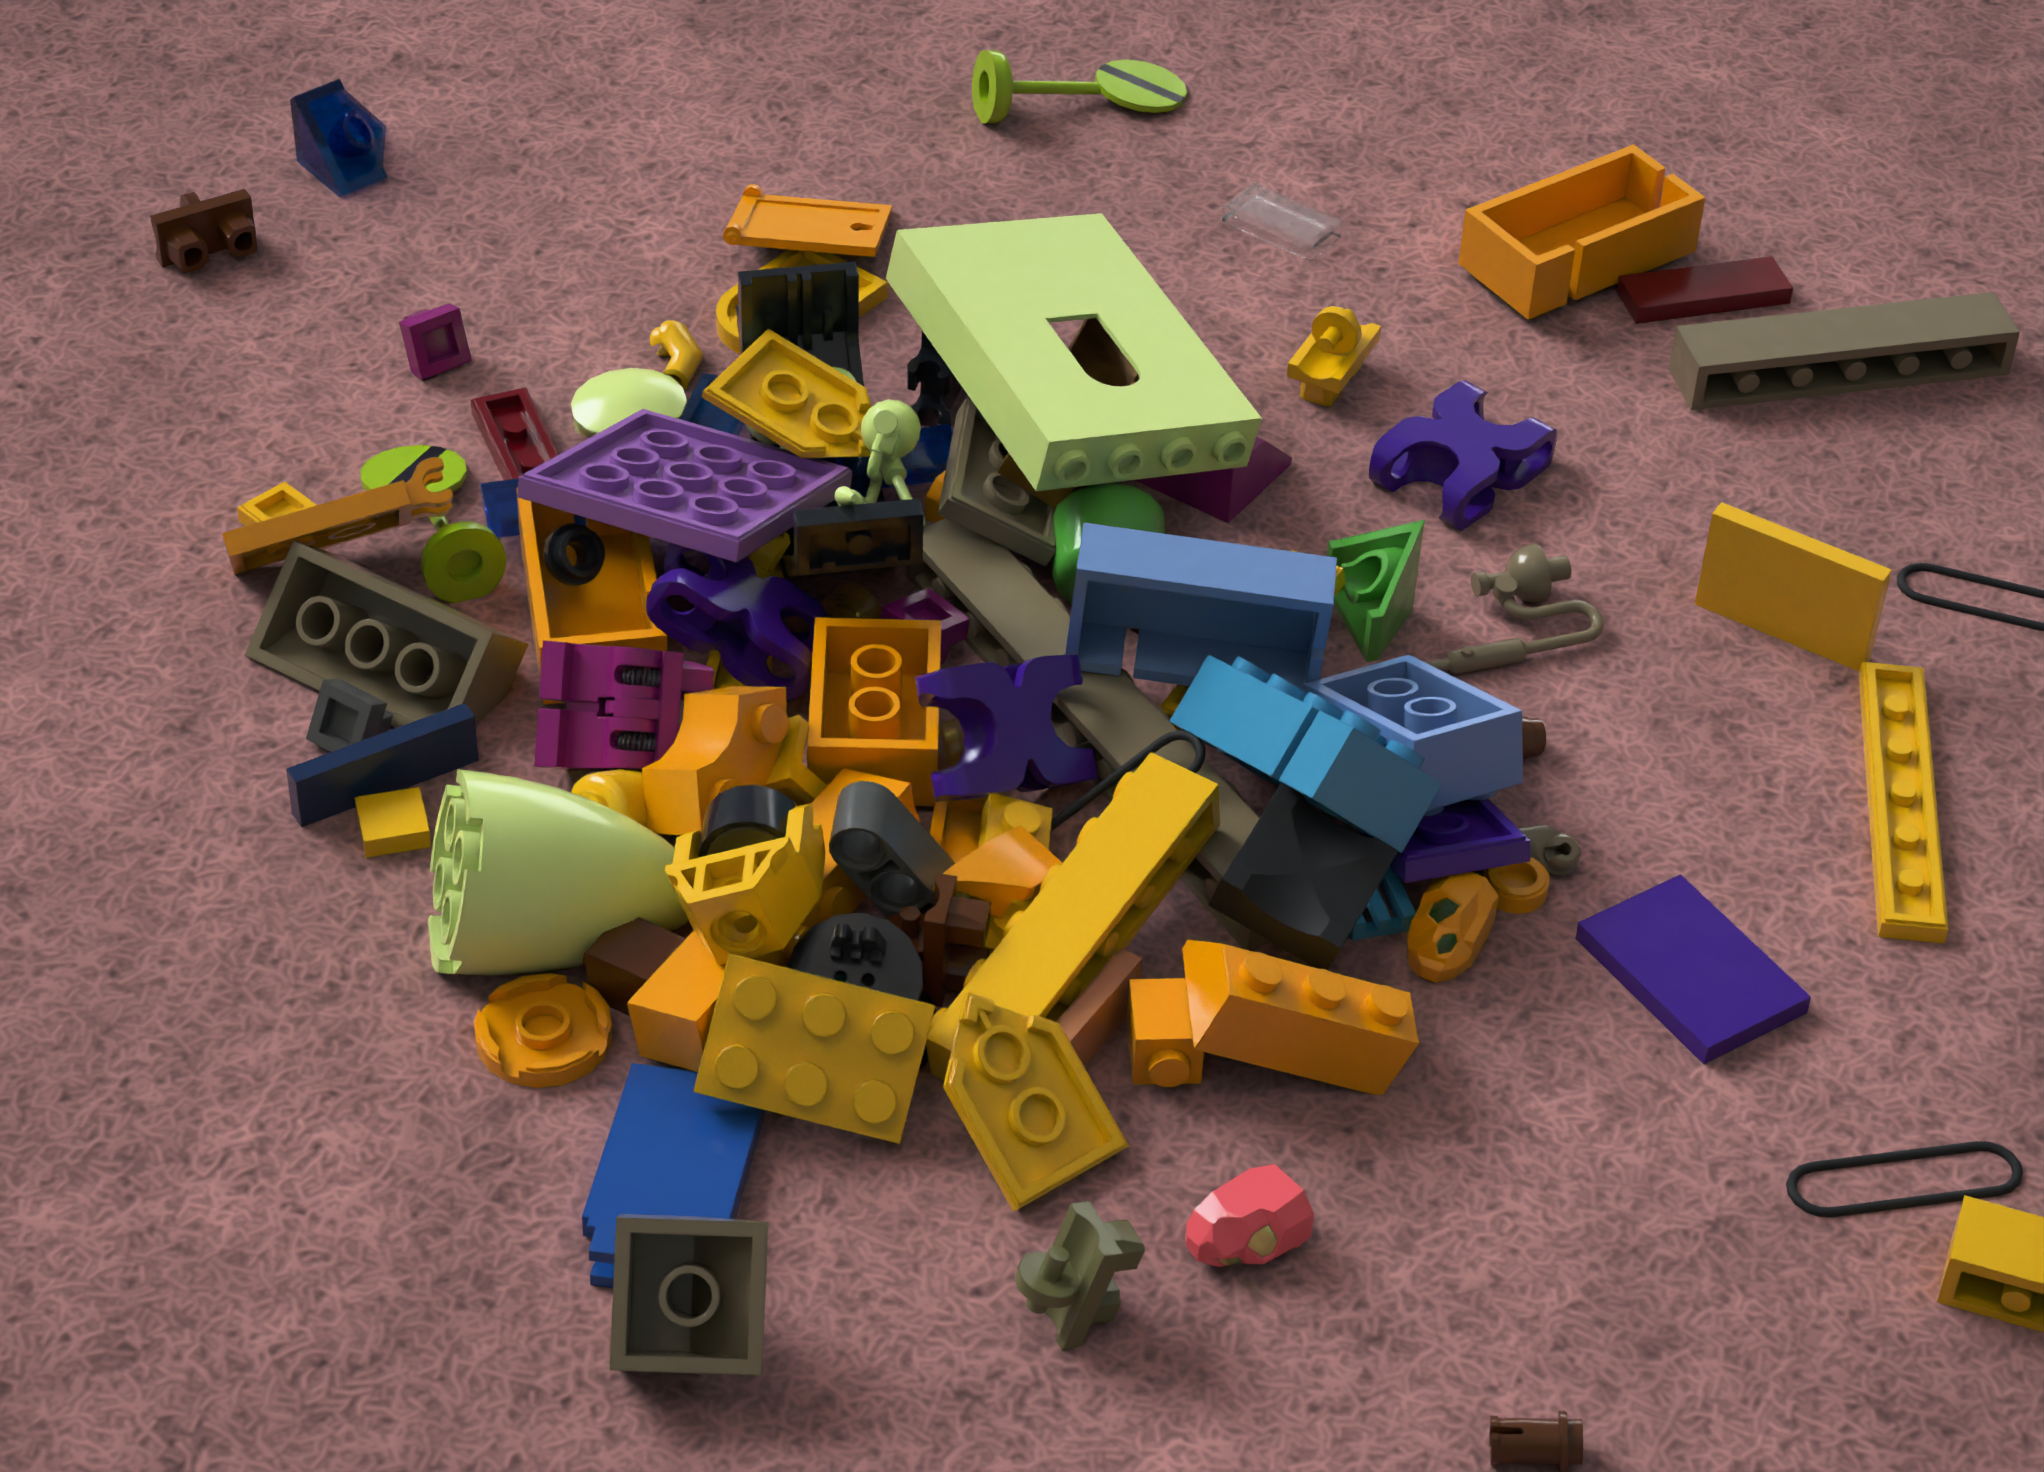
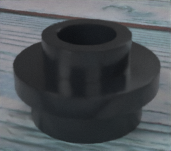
M570 523L562 525L550 533L544 546V561L548 571L557 581L568 586H578L592 581L600 572L605 560V548L601 538L594 531L582 524ZM567 545L571 546L576 552L577 560L574 566L570 564L567 558Z

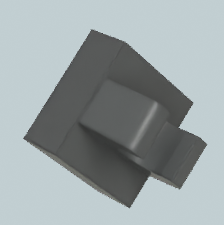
M339 678L323 680L306 739L333 752L389 731L393 713L386 710V702Z

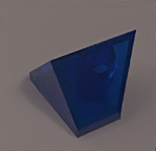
M340 79L290 99L297 162L339 198L388 177L383 168L386 125L347 92Z

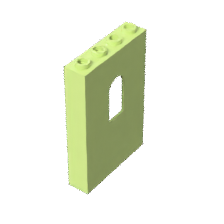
M1102 213L897 230L886 280L1035 491L1247 467L1262 417ZM1096 318L1139 375V380L1132 385L1120 387L1106 385L1091 378L1083 370L1049 323Z

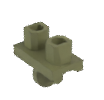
M1090 1201L1071 1203L1056 1239L1048 1252L1026 1254L1017 1267L1014 1280L1019 1291L1027 1298V1308L1037 1314H1047L1055 1323L1058 1332L1056 1342L1061 1350H1070L1083 1344L1091 1324L1114 1320L1121 1305L1120 1289L1112 1277L1117 1271L1137 1269L1145 1252L1144 1244L1128 1220L1102 1222Z

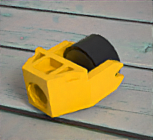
M735 786L719 793L707 806L702 832L700 830L693 831L676 838L673 863L665 866V872L692 928L718 965L727 963L729 953L755 959L767 953L783 950L820 899L826 851L823 828L821 824L813 825V807L811 803L797 806L792 799L781 792L764 786Z

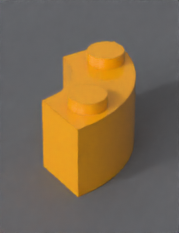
M729 686L684 694L683 721L674 744L660 760L642 768L647 813L646 822L649 830L656 834L682 835L698 830L702 832L707 806L719 793L735 786L759 785L765 787L777 761L782 740L788 732L789 720L786 713V687Z

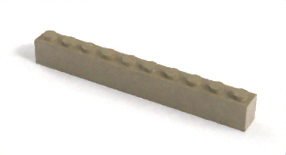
M947 518L924 526L923 563L907 565V578L919 591L927 588L932 589L970 618L967 639L964 641L983 662H994L1004 667L1024 663L1026 660L1040 656L1065 655L1070 616L1063 603L1058 598H1052L1035 580L1032 571L1026 564L1019 563L1004 546ZM1121 669L1120 676L1082 671V685H1074L1059 691L1052 703L1051 722L1057 736L1069 747L1092 748L1095 751L1099 778L1091 780L1095 786L1159 737L1169 732L1178 731L1169 722V718L1164 710L1157 705L1154 706L1135 686L1130 674L1124 669ZM1178 740L1163 746L1154 754L1188 769L1195 759L1196 750L1193 744L1188 741ZM1204 760L1201 769L1196 774L1219 785L1221 824L1181 875L1180 880L1243 949L1253 951L1271 942L1208 904L1221 878L1252 832L1259 817L1242 800L1237 788L1231 782L1225 781ZM1140 765L1131 770V772H1135ZM1119 781L1103 792L1110 802L1113 799V794Z

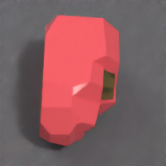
M1272 1164L1251 1168L1211 1192L1193 1211L1186 1223L1185 1243L1197 1261L1212 1266H1231L1236 1263L1266 1264L1293 1248H1298L1312 1236L1314 1213L1305 1191L1277 1165Z

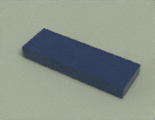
M466 703L287 768L292 815L302 828L355 808V797L402 790L479 761L475 715Z

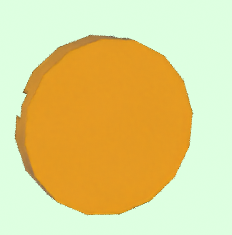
M545 973L519 977L496 988L488 996V1004L481 1012L478 1010L474 1019L477 1055L491 1073L511 1084L533 1088L568 1084L588 1075L605 1059L613 1040L609 1005L597 989L583 981V988L567 983V976Z

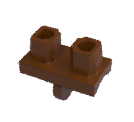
M245 189L200 201L195 192L186 193L180 197L179 208L150 216L157 246L156 259L162 268L175 264L184 273L204 268L205 264L209 261L208 254L227 249L231 255L239 258L256 253L258 249L252 200Z
M937 873L934 907L927 911L926 915L920 913L916 907L907 906L902 908L900 913L893 914L887 918V920L909 936L921 961H923V991L931 997L934 1006H943L947 990L961 992L972 966L982 958L987 960L990 950L955 945L956 943L985 947L991 921V902L957 897V876Z

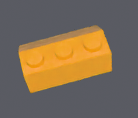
M1187 940L1182 948L1194 1050L1373 1095H1383L1419 1045L1411 994L1409 992L1222 943Z

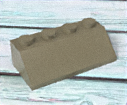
M293 541L245 655L320 691L323 680L339 678L386 702V710L393 713L391 726L398 728L466 703L475 715V723L477 724L506 698L529 644L332 552Z

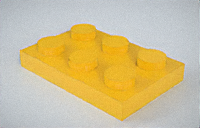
M729 953L693 1091L900 1144L935 1006Z

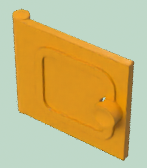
M750 184L745 188L722 236L729 245L876 257L892 215V205L765 195L758 185Z

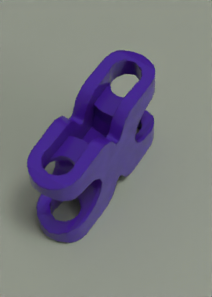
M1463 380L1440 393L1434 399L1432 411L1434 419L1422 416L1406 418L1377 441L1370 460L1369 479L1392 492L1414 481H1429L1443 486V508L1439 519L1463 531L1493 509L1495 492L1491 487L1508 491L1520 489L1549 467L1556 447L1557 429L1534 417L1514 425H1497L1485 421L1483 405L1484 397L1488 392L1467 380Z
M670 543L664 560L665 574L653 583L647 597L646 611L650 621L657 628L692 651L705 653L717 650L720 653L725 669L746 686L786 687L787 702L801 696L807 690L811 681V652H813L815 617L828 618L825 608L816 599L784 578L774 575L764 579L759 578L754 564L748 556L738 562H733L703 553L708 558L711 567L710 571L706 574L685 561L683 553L688 550H696ZM669 595H681L694 604L695 607L690 611L678 612L667 604L665 598ZM798 616L809 624L810 629L806 632L795 633L789 630L782 620L786 617ZM772 655L780 661L789 664L793 668L795 675L791 678H780L774 675L769 670L767 664L768 657Z
M1078 655L1040 656L1026 660L1024 663L1004 667L994 662H984L941 669L915 677L919 704L922 707L947 709L959 720L965 735L964 752L957 764L941 771H933L931 774L936 802L972 800L1014 789L1020 792H1033L1099 778L1095 751L1092 748L1069 747L1057 736L1051 722L1052 703L1059 691L1074 685H1082L1083 683Z

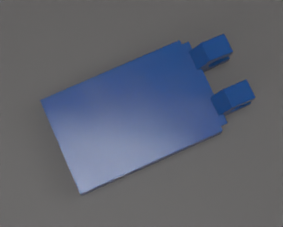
M632 1063L582 1214L583 1236L592 1237L589 1247V1261H595L590 1273V1285L613 1288L616 1217L620 1214L736 1219L766 1110L695 1093L693 1089L698 1072Z

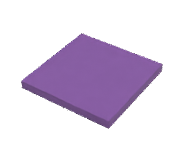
M642 409L524 473L519 477L517 497L738 562L793 527L794 510L823 508L835 500V491L839 487L851 488L852 470L849 467L817 458H800L786 449Z

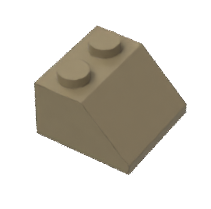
M620 1214L617 1216L610 1371L762 1375L768 1222L698 1216Z

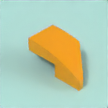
M1020 825L981 845L951 866L943 874L957 876V892L967 893L975 900L991 902V915L1002 918L1014 899L1025 901L1037 896L1048 870L1054 864L1059 863L1062 865V862Z

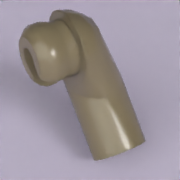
M1544 824L1518 828L1530 840V857L1543 864L1549 875H1565L1577 867L1581 848L1573 836L1563 834Z

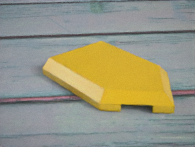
M767 329L703 390L702 398L800 458L869 457L871 455L870 450L863 442L861 434L862 419L872 406L867 388L770 329Z
M968 992L964 996L943 1088L1011 1209L1015 1212L1129 1147L1060 1023L1034 1014L1030 1017L996 1006L995 1001Z

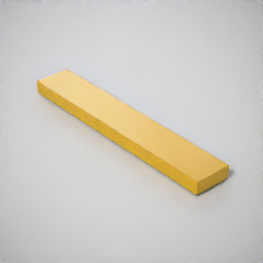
M1862 662L1859 672V689L1878 937L1945 944L1949 929L1924 668Z

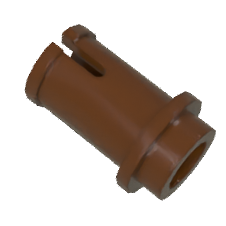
M1558 1411V1419L1499 1418L1498 1416L1490 1415V1465L1552 1464L1558 1465L1559 1472H1567L1568 1465H1582V1419H1568L1566 1411Z

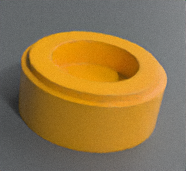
M1530 857V862L1484 870V877L1487 878L1499 895L1497 909L1508 913L1524 914L1537 910L1546 901L1550 877L1547 869L1536 859Z

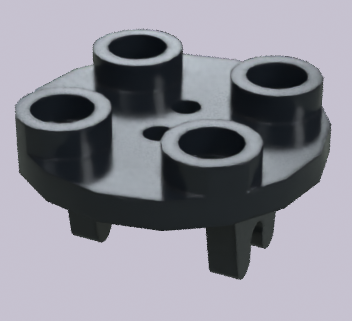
M864 912L838 914L811 927L795 945L787 967L834 980L837 975L844 974L847 976L845 983L920 1001L924 989L921 959L909 936L889 920ZM866 977H872L875 980L871 986H864L862 981Z

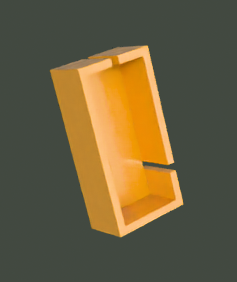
M1633 144L1466 209L1458 264L1529 320L1566 305L1568 297L1578 300L1618 283L1619 276L1644 273L1696 252L1706 197L1673 173L1664 178L1666 168Z
M517 497L520 544L539 680L541 677L543 640L667 651V634L650 621L646 611L648 594L653 583L657 580L649 536L586 518V527L594 531L604 544L605 560L600 572L592 581L578 586H568L557 581L548 571L544 561V546L553 530L562 525L575 523L574 514ZM567 545V558L570 564L574 566L577 555L575 550ZM542 699L543 705L566 703Z

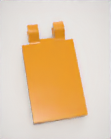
M432 457L421 461L408 482L402 480L223 532L224 543L234 575L285 561L293 541L319 549H326L411 524V520L425 516L437 518L448 514L452 510V489H445L436 493L426 489L427 485L443 480L441 470L444 469L442 458Z

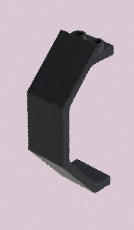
M855 262L738 272V305L736 306L741 354L767 329H770L829 366L849 371L857 383L864 386L859 347V274ZM750 433L751 440L761 442ZM870 456L817 458L849 467L852 470L850 489L859 492L864 498L866 497L870 484V478L867 475ZM881 487L876 503L839 506L837 501L834 500L823 508L794 510V526L785 531L789 534L791 543L780 559L784 578L891 568L923 563L924 513L920 499L885 502Z

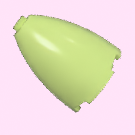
M457 769L456 783H459L460 786L446 785L438 813L430 863V872H435L433 906L434 910L441 911V916L430 915L428 919L431 962L437 973L495 976L540 973L583 965L584 953L603 932L633 921L638 917L671 932L683 927L687 923L688 918L665 872V866L673 863L675 847L630 817L580 795L517 777Z

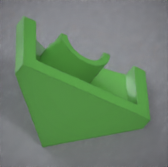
M1425 520L1328 541L1327 556L1337 558L1336 566L1344 568L1346 582L1334 597V605L1366 662L1376 661L1381 657L1413 611Z

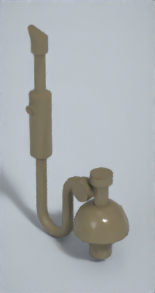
M1533 543L1519 548L1511 555L1506 564L1505 572L1489 575L1484 571L1472 573L1471 587L1475 596L1488 595L1490 589H1493V596L1499 600L1501 606L1505 607L1510 614L1517 618L1534 620L1578 612L1586 615L1591 620V627L1581 632L1525 643L1519 638L1473 647L1464 646L1462 649L1448 651L1444 659L1425 663L1441 671L1449 670L1452 675L1522 662L1527 654L1595 640L1602 633L1604 622L1602 615L1594 606L1580 600H1569L1533 608H1526L1515 602L1514 596L1531 603L1545 602L1551 593V582L1566 580L1571 577V564L1567 556L1547 559L1542 548L1538 544Z

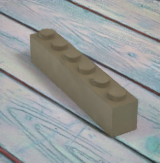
M1994 292L1676 326L1669 371L1691 410L2009 375L2020 331Z

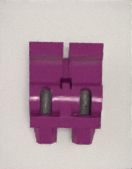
M543 640L539 699L566 702L565 710L538 708L534 767L575 771H610L626 768L642 771L643 767L660 760L674 744L680 729V702L684 701V694L713 689L714 669L695 662L683 661L684 653Z

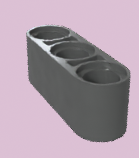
M859 781L850 783L840 792L829 840V853L834 861L886 918L900 913L901 909L907 906L916 907L920 913L926 915V912L934 907V891L932 888L935 885L937 873L943 874L955 862L894 793L885 786L870 781ZM957 892V897L973 899L967 893Z

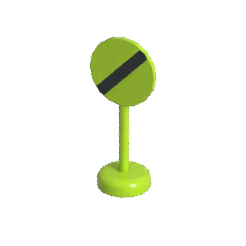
M982 50L977 56L972 77L973 106L982 124H993L1003 121L1010 110L1013 94H1103L1105 98L1120 106L1150 113L1169 112L1182 106L1187 95L1185 83L1176 74L1155 64L1129 59L1110 61L1101 65L1096 72L1095 82L1013 81L1012 69L1008 58L998 50Z
M428 445L401 446L380 452L366 461L360 470L362 488L368 491L402 480L408 482L421 461L427 458L438 457L442 458L444 469L441 470L443 480L427 485L426 489L435 493L445 489H452V492H454L463 485L467 478L466 463L456 452L442 447ZM445 515L437 518L429 517L437 532L429 538L421 553L420 569L427 587L439 599L450 603H459L484 597L496 588L505 573L507 556L502 542L491 529L474 521L450 524Z

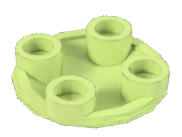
M626 368L608 371L589 379L576 390L571 402L575 430L581 435L591 437L642 409L680 419L684 413L687 399L683 387L671 376L651 369Z

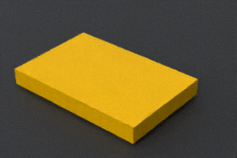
M1721 502L1712 513L1695 605L1860 672L1861 663L1870 662L1892 569Z

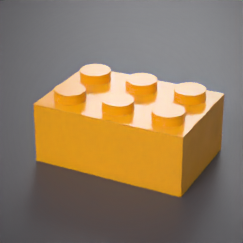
M815 617L807 738V768L826 785L843 768L911 783L914 805L934 806L935 799L931 774L933 771H938L939 708L922 707L919 704L915 677L940 670L941 620Z

